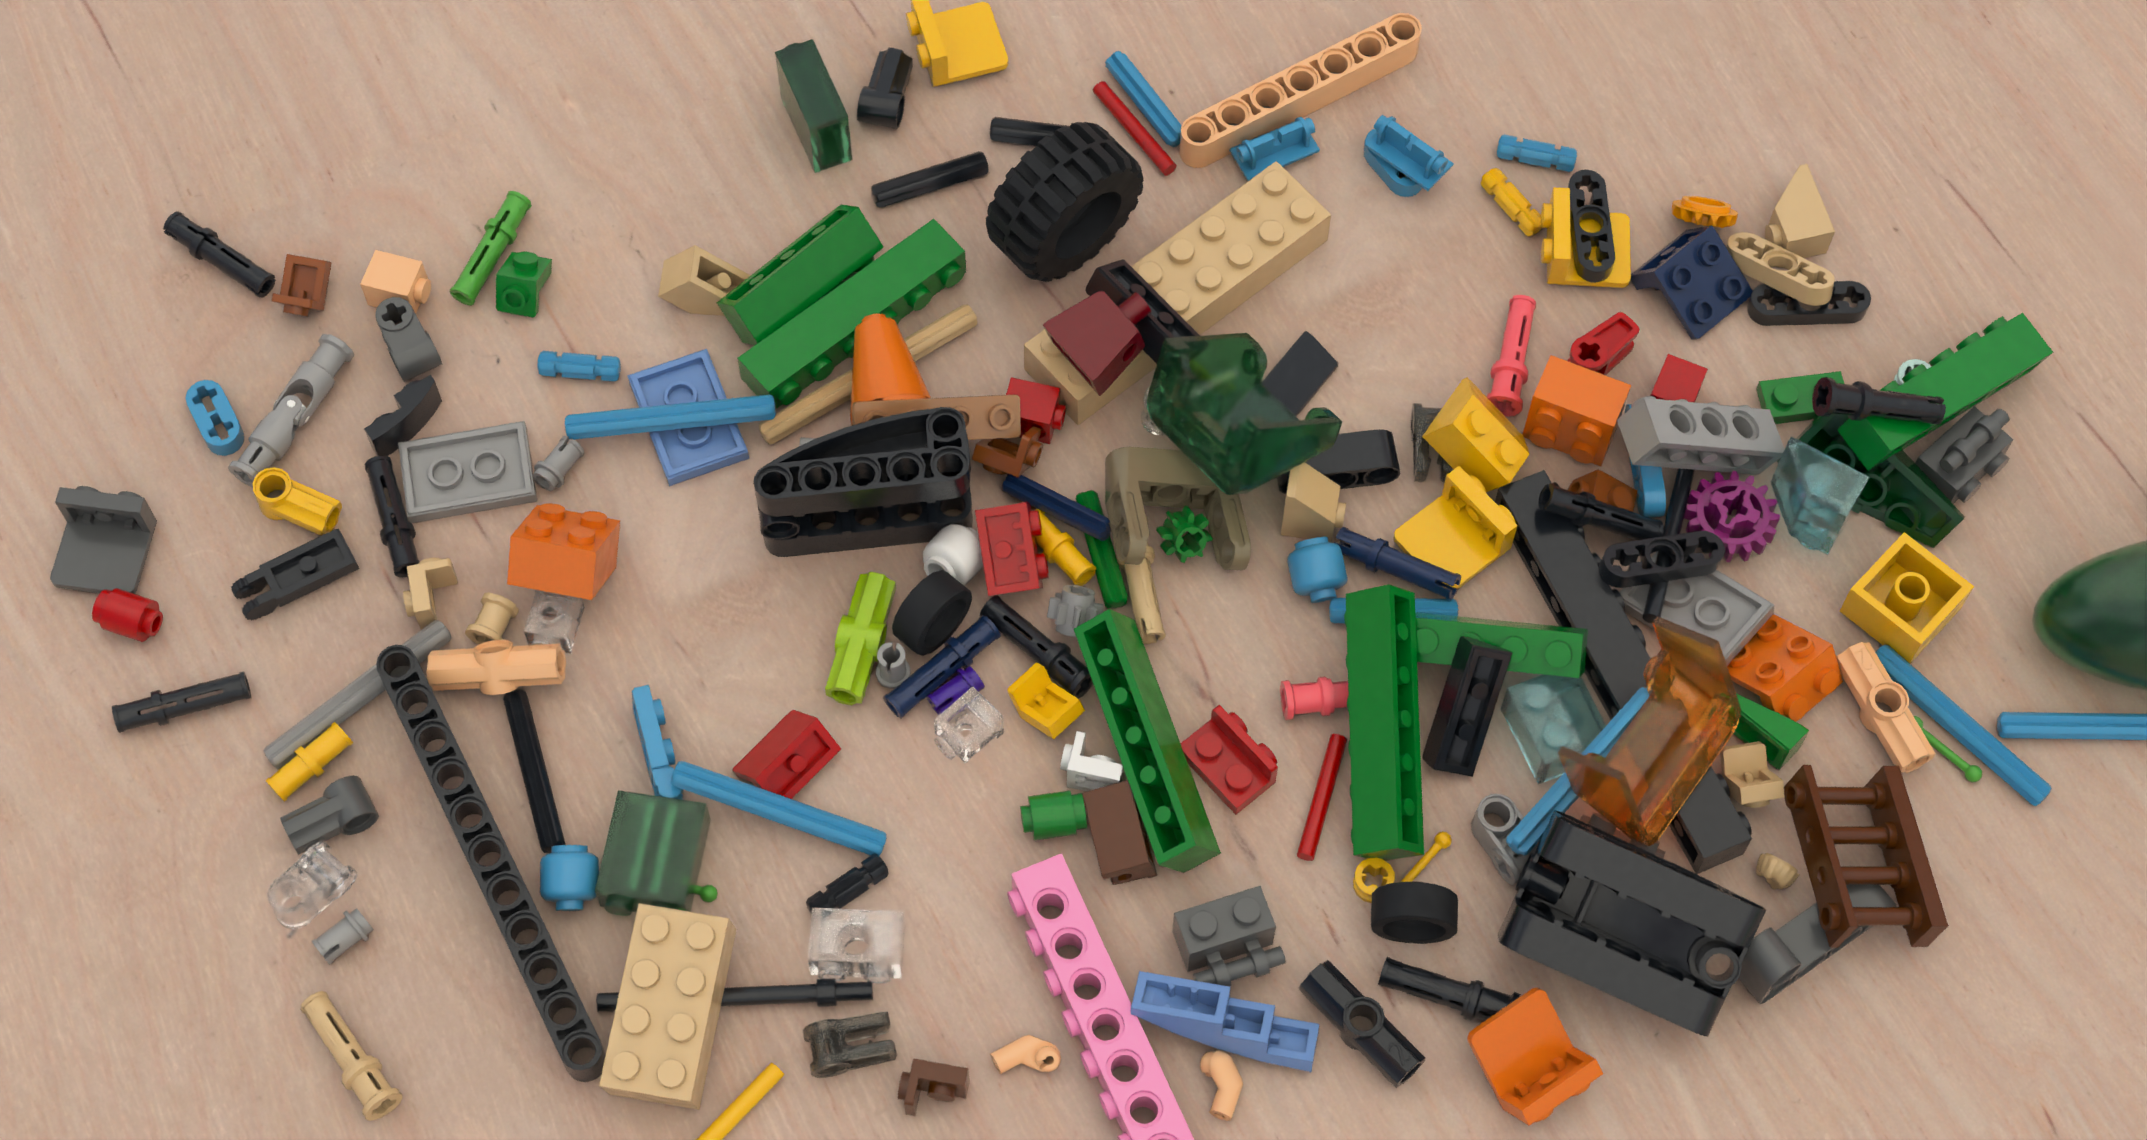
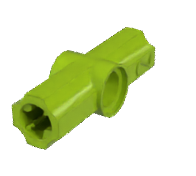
M870 571L867 574L859 575L848 615L844 614L840 620L835 639L836 655L825 688L826 696L833 698L838 703L851 706L856 703L862 704L870 681L874 661L878 662L877 652L885 644L887 635L886 621L896 591V582L890 580L884 574Z

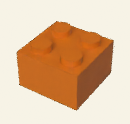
M1550 355L1532 397L1522 435L1541 448H1553L1569 454L1578 462L1585 464L1593 463L1601 467L1617 430V419L1622 416L1631 385Z
M546 503L536 505L510 537L507 584L593 600L616 569L620 520L607 518L604 513L597 511H587L584 513L567 511L559 504Z

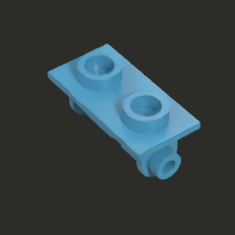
M1384 115L1380 116L1374 125V129L1377 132L1364 145L1427 191L1454 165L1453 162L1444 157V152L1441 150L1436 151L1399 125L1393 116L1388 118Z
M1298 117L1294 122L1251 140L1245 139L1241 144L1230 148L1229 151L1247 181H1249L1275 161L1284 167L1320 152V148L1311 136L1316 131L1312 119Z

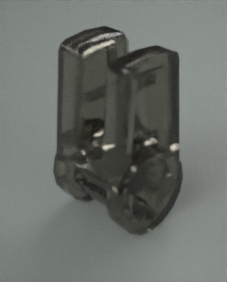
M1413 403L1411 408L1410 431L1411 440L1413 441L1414 482H1424L1427 479L1432 459L1429 458V443L1422 436L1442 409L1424 408L1421 403ZM1438 455L1436 463L1439 465V478L1441 482H1445L1446 475L1454 469Z
M888 1012L845 1019L821 1020L804 1027L802 1030L805 1042L810 1043L813 1062L809 1065L811 1075L816 1078L832 1077L849 1070L895 1060L897 1051L894 1041L890 1039L877 1042L869 1040V1043L854 1046L847 1045L851 1041L869 1037L875 1039L878 1035L888 1033L891 1026ZM825 1043L828 1044L829 1054L826 1051Z

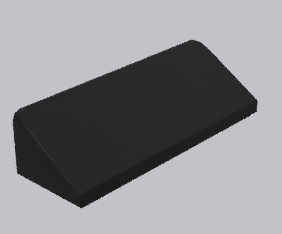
M1124 259L1095 269L1085 288L1089 296L1098 291H1104L1119 306L1133 293L1137 292L1149 305L1152 312L1138 322L1135 327L1140 332L1145 343L1143 351L1164 372L1168 373L1176 369L1205 346L1207 342Z
M1305 331L1234 414L1231 432L1266 454L1336 370L1339 363L1313 335Z
M1460 637L1423 752V760L1432 769L1473 777L1510 663L1511 651L1470 637Z

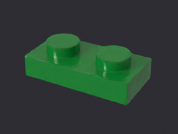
M1837 371L1759 381L1756 390L1761 409H1770L1775 424L1815 419L1818 416L1815 414L1812 405L1815 385L1823 377L1832 378L1836 383L1844 384L1842 373Z

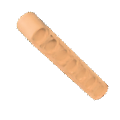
M1408 13L1395 14L1189 117L1181 126V160L1193 168L1208 166L1230 155V148L1241 144L1243 140L1254 139L1290 124L1296 118H1303L1410 64L1418 54L1421 36L1419 20Z

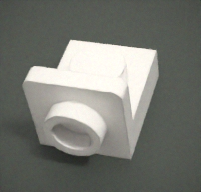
M1077 731L1074 744H1065L1060 770L1067 771V787L1090 791L1123 781L1122 764L1116 763L1115 760L1104 755L1084 756L1085 732Z

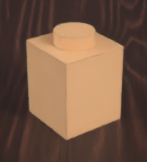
M375 250L360 283L369 306L378 307L385 299L400 297L410 303L415 314L420 304L426 303L431 291V281L427 277L422 261Z

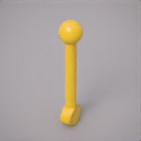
M1439 832L1434 837L1435 843L1400 882H1412L1441 849L1448 848L1452 843L1449 833Z

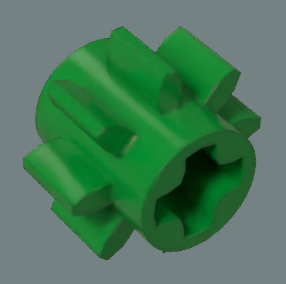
M1186 505L1182 511L1174 513L1167 511V518L1163 526L1156 529L1159 535L1165 539L1160 545L1167 556L1175 552L1182 563H1185L1187 557L1197 555L1202 557V551L1206 546V542L1213 541V537L1204 529L1209 524L1207 518L1202 513L1194 517V513Z

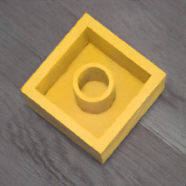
M1904 532L1850 589L1840 612L1880 644L1889 645L1911 664L1962 608L1974 586Z

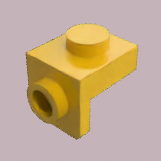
M1035 663L1007 690L1020 718L1053 740L1085 711L1080 699L1053 683L1045 667L1039 663Z

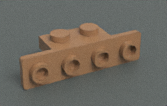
M1010 394L858 401L852 404V425L911 411L950 407L962 414L968 440L1017 438L1021 435L1020 397Z

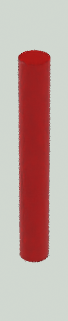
M1105 81L1096 84L1093 88V93L1163 175L1171 174L1177 167L1175 162Z
M1331 734L1297 851V857L1306 861H1313L1347 743V738L1343 735Z

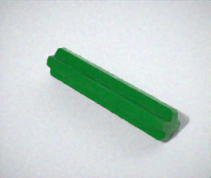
M1090 490L1076 495L1077 503L1104 516L1097 492ZM1084 533L1092 563L1097 568L1095 570L1105 607L1115 609L1125 606L1128 595L1110 536L1107 540L1100 541Z

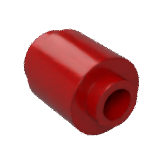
M115 588L112 591L108 589L101 591L92 609L93 621L99 623L103 630L140 642L146 641L150 636H155L163 621V614L159 611L157 601L119 588Z

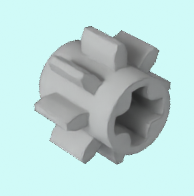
M1066 585L1063 587L1062 593L1057 592L1055 597H1050L1047 618L1056 619L1057 632L1076 637L1074 628L1101 614L1104 604L1095 603V592L1092 589L1079 585Z

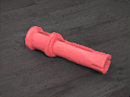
M1515 295L1509 301V312L1503 335L1500 359L1491 367L1490 374L1493 384L1491 393L1486 396L1506 417L1515 416L1522 411L1523 400L1520 398L1522 385L1527 382L1529 375L1524 363L1533 314L1536 309V301L1526 295Z
M1325 676L1318 677L1317 682L1291 684L1289 680L1281 681L1280 697L1284 719L1293 720L1294 715L1318 712L1322 716H1329L1331 713H1334L1336 708H1346L1349 697L1348 681L1332 682L1330 678Z

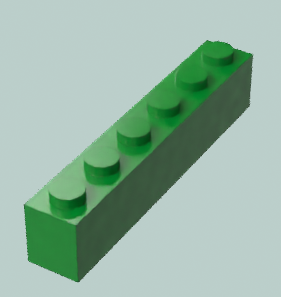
M932 219L739 356L737 359L741 379L757 396L772 395L775 400L776 409L781 405L792 403L799 397L803 389L815 381H822L833 372L835 366L848 357L853 358L855 327L862 323L864 317L871 314H884L887 318L895 320L898 325L900 320L913 310L919 311L931 301L932 297L942 289L955 286L966 273L965 250L935 219Z
M2023 312L2009 321L2003 316L1998 318L1982 331L1985 334L1984 336L1980 337L1977 332L1971 334L1956 346L1957 352L1954 353L1951 348H1948L1929 362L1930 368L1926 369L1921 364L1902 378L1903 384L1899 385L1894 380L1880 389V391L1942 397L1944 399L1942 404H1945L1946 410L1941 423L1934 425L1918 421L1868 416L1861 421L1849 418L1837 429L1868 471L2030 373L2054 353Z
M1387 584L1347 593L1346 612L1344 615L1347 627L1346 667L1348 670L1349 692L1347 709L1350 725L1348 751L1351 758L1350 797L1352 800L1353 827L1351 830V840L1353 843V855L1367 859L1380 858L1385 861L1424 855L1415 593Z
M1108 609L1074 628V632L1158 865L1185 873L1221 854L1136 622L1132 618Z

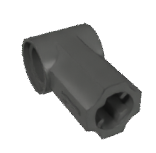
M352 775L331 783L323 792V797L281 817L280 820L299 855L341 833L344 835H354L365 831L376 823L379 814L361 778Z

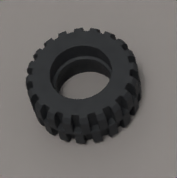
M1076 122L1071 123L1070 127L1063 126L1055 130L1052 136H1046L1040 140L1032 151L1028 150L1020 158L1021 161L1015 168L1012 167L1006 174L1005 181L997 187L994 193V201L989 203L987 209V233L990 240L1028 278L1044 282L1052 281L1053 278H1063L1068 272H1075L1081 268L1088 259L1092 260L1100 253L1099 250L1106 243L1109 244L1113 240L1119 228L1126 224L1129 219L1128 215L1131 211L1135 210L1139 202L1137 197L1142 194V182L1144 179L1141 166L1098 124Z

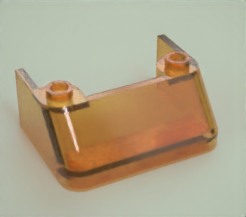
M1658 616L1652 624L1661 650L1657 656L1652 657L1648 661L1643 675L1649 698L1608 755L1604 758L1599 754L1591 752L1584 756L1564 746L1558 752L1573 792L1630 839L1646 846L1655 844L1735 732L1741 715V707L1719 641Z

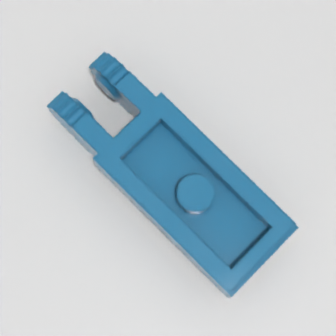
M649 685L636 687L632 690V709L656 804L659 805V809L661 808L662 812L673 813V811H678V808H681V804H683V789L671 784V778L675 769L669 765L676 764L671 739H662L659 727L666 724L662 702L660 699H652Z

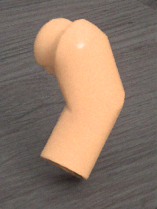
M1032 1035L1023 1036L990 1053L993 1063L1000 1074L1019 1064L1041 1072H1051L1058 1068L1061 1061L1060 1052L1054 1044Z
M1221 1050L1209 1051L1202 1056L1200 1069L1206 1076L1212 1077L1217 1086L1210 1114L1216 1118L1230 1121L1243 1087V1080L1229 1054Z

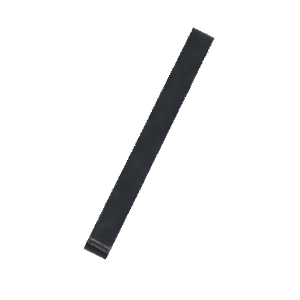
M404 645L389 646L380 653L376 663L377 671L567 1072L577 1081H593L601 1076L606 1056L597 1032L415 654ZM396 667H410L403 676H390ZM423 702L428 704L421 713H407L408 709L415 703ZM441 739L445 741L444 746L438 751L430 752L425 750L427 744L432 740ZM451 777L464 778L461 785L455 789L443 788L445 781ZM478 814L482 816L480 822L474 827L466 828L461 826V822L468 815ZM497 852L500 854L499 860L491 866L479 864V860L486 853ZM512 890L519 893L518 898L512 904L500 905L497 903V899L505 891ZM533 929L538 932L535 940L529 944L524 945L515 942L516 937L523 930ZM552 968L557 971L555 978L549 983L538 984L534 982L536 974L542 969ZM566 1007L576 1010V1014L570 1022L566 1024L553 1022V1017L558 1010ZM587 1047L595 1050V1056L590 1062L583 1065L572 1062V1056L580 1048Z

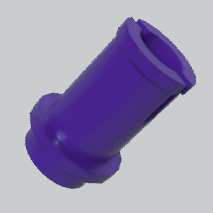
M969 666L964 670L962 668L957 669V675L926 696L928 702L935 705L932 708L942 719L970 697L978 698L980 696L979 691L985 686L972 667Z

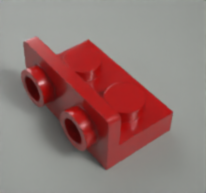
M1029 502L975 510L988 596L1043 588L1042 579L1049 578L1046 554L1045 552L1038 553L1035 536L1042 535L1039 510L1031 511Z
M1218 705L1212 710L1211 719L1180 744L1188 765L1237 815L1276 783L1277 759L1265 744H1257L1247 734V727L1234 712L1228 714L1222 706Z

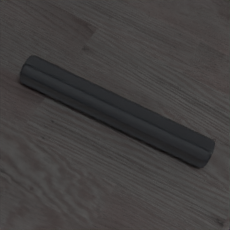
M518 689L506 693L503 701L539 844L542 851L548 854L551 853L552 846L565 845V840L528 696L524 690Z

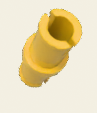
M1037 509L1041 519L1042 535L1035 536L1036 543L1044 550L1043 553L1045 552L1047 561L1049 563H1056L1072 580L1074 585H1085L1095 575L1097 568L1074 546L1075 542L1070 534L1067 532L1062 533L1043 511Z
M333 722L326 731L306 748L302 746L294 751L297 755L265 781L285 802L291 794L314 775L317 778L324 773L322 768L349 745L351 746L353 741L337 723Z

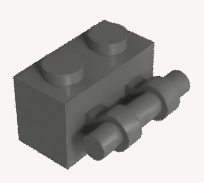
M1974 406L1917 458L1915 464L1953 504L1958 499L1965 503L1980 488L1981 483L1979 480L1983 476L1989 474L1991 477H1994L2010 459L2005 454L2014 439L2001 429L2010 420L2008 414L2002 409H1997L1988 416L1984 415Z
M1261 886L1174 913L1172 932L1187 972L1205 966L1208 967L1207 970L1193 974L1194 981L1230 987L1233 980L1252 974L1256 978L1270 974V968L1286 963L1281 946L1266 951L1263 950L1264 947L1273 945L1276 925ZM1245 953H1246V955H1247V957H1244V958H1241V959H1238V960H1235V961H1232V962H1229V963H1226V964H1225V962H1224V960H1227V959H1230V958H1233V957H1236V956H1239V955H1242V954H1245Z

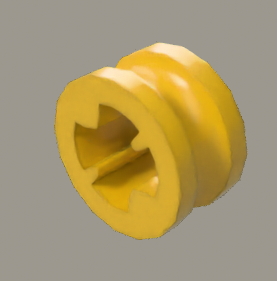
M1380 858L1363 860L1357 866L1354 874L1353 889L1356 895L1369 903H1372V893L1378 887L1375 884L1368 887L1365 885L1367 877L1365 873L1369 872L1373 877L1381 874L1383 876L1381 886L1394 883L1395 881L1393 868L1388 862Z

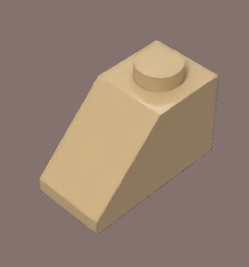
M1808 164L1799 165L1776 204L1769 224L1765 227V239L1802 258L1827 253L1835 230Z
M694 245L664 260L658 297L690 314L725 316L717 302L751 275Z
M1292 458L1281 535L1302 539L1328 537V541L1331 543L1334 527L1342 528L1345 516L1346 503L1338 502L1340 485L1300 459Z

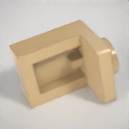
M427 558L418 564L407 566L410 590L403 591L405 609L408 617H416L421 630L434 620H437L433 589L458 583L455 569L449 558Z
M1757 741L1721 748L1722 776L1728 784L1730 796L1745 807L1758 808L1767 806L1770 800L1785 797L1783 780L1767 767L1765 744Z

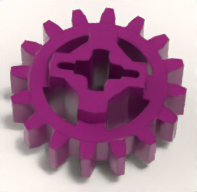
M1732 471L1730 478L1724 480L1720 472H1715L1711 483L1703 478L1698 484L1697 491L1691 490L1687 502L1689 505L1686 506L1684 519L1690 521L1685 531L1686 533L1696 531L1714 533L1724 544V558L1726 562L1730 563L1733 555L1737 553L1745 562L1748 561L1752 550L1760 555L1763 553L1767 543L1772 542L1777 531L1774 528H1776L1780 520V515L1773 513L1778 502L1776 499H1765L1768 490L1766 485L1757 489L1752 486L1754 483V476L1752 475L1743 482L1739 480L1737 471ZM1736 509L1735 518H1732L1730 523L1726 524L1728 515H1731L1733 510Z

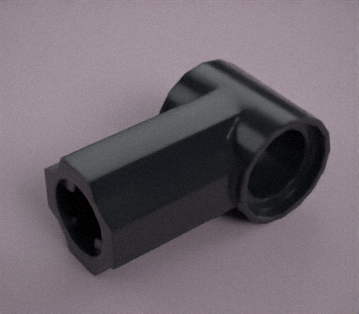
M888 48L885 51H879L869 86H864L860 93L857 121L895 129L899 128L905 106L904 93L913 67V59L902 50Z

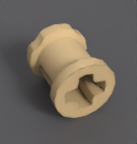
M489 592L484 593L481 599L483 606L474 624L468 625L465 631L466 636L476 644L491 640H503L501 637L509 620L515 618L519 612L516 604L509 599Z

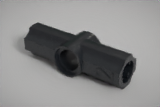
M1329 960L1322 964L1320 963L1300 984L1299 990L1340 1031V1036L1344 1043L1352 1049L1359 1050L1395 1088L1404 1084L1424 1063L1426 1058L1384 1016V1011L1380 1004L1372 998L1365 997ZM1356 1016L1366 1017L1372 1022L1373 1028L1368 1031L1357 1030L1353 1027L1350 1020Z

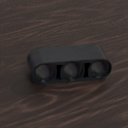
M1384 429L1291 439L1278 443L1272 449L1279 491L1284 494L1287 493L1292 458L1300 459L1340 485V489L1386 484L1394 481L1401 474L1393 433Z

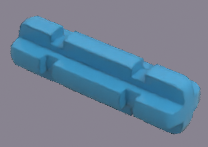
M1504 134L1499 139L1497 157L1507 160H1513V157L1519 158L1518 162L1550 168L1551 164L1557 165V170L1571 172L1575 167L1577 150L1561 146L1559 150L1555 149V144L1523 138V142H1519L1517 137Z
M542 351L538 357L537 368L542 376L556 377L557 373H562V377L596 380V376H601L603 381H617L621 372L620 359L615 356H602L601 359H597V355L563 352L562 356H557V352Z

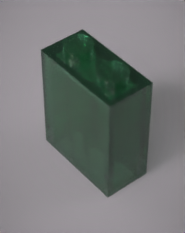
M814 40L793 43L782 50L776 51L775 58L781 99L814 173L853 160L848 114Z
M618 790L595 888L600 907H605L604 909L607 912L620 916L631 915L632 911L637 912L638 903L691 912L694 890L698 881L711 821L707 804Z

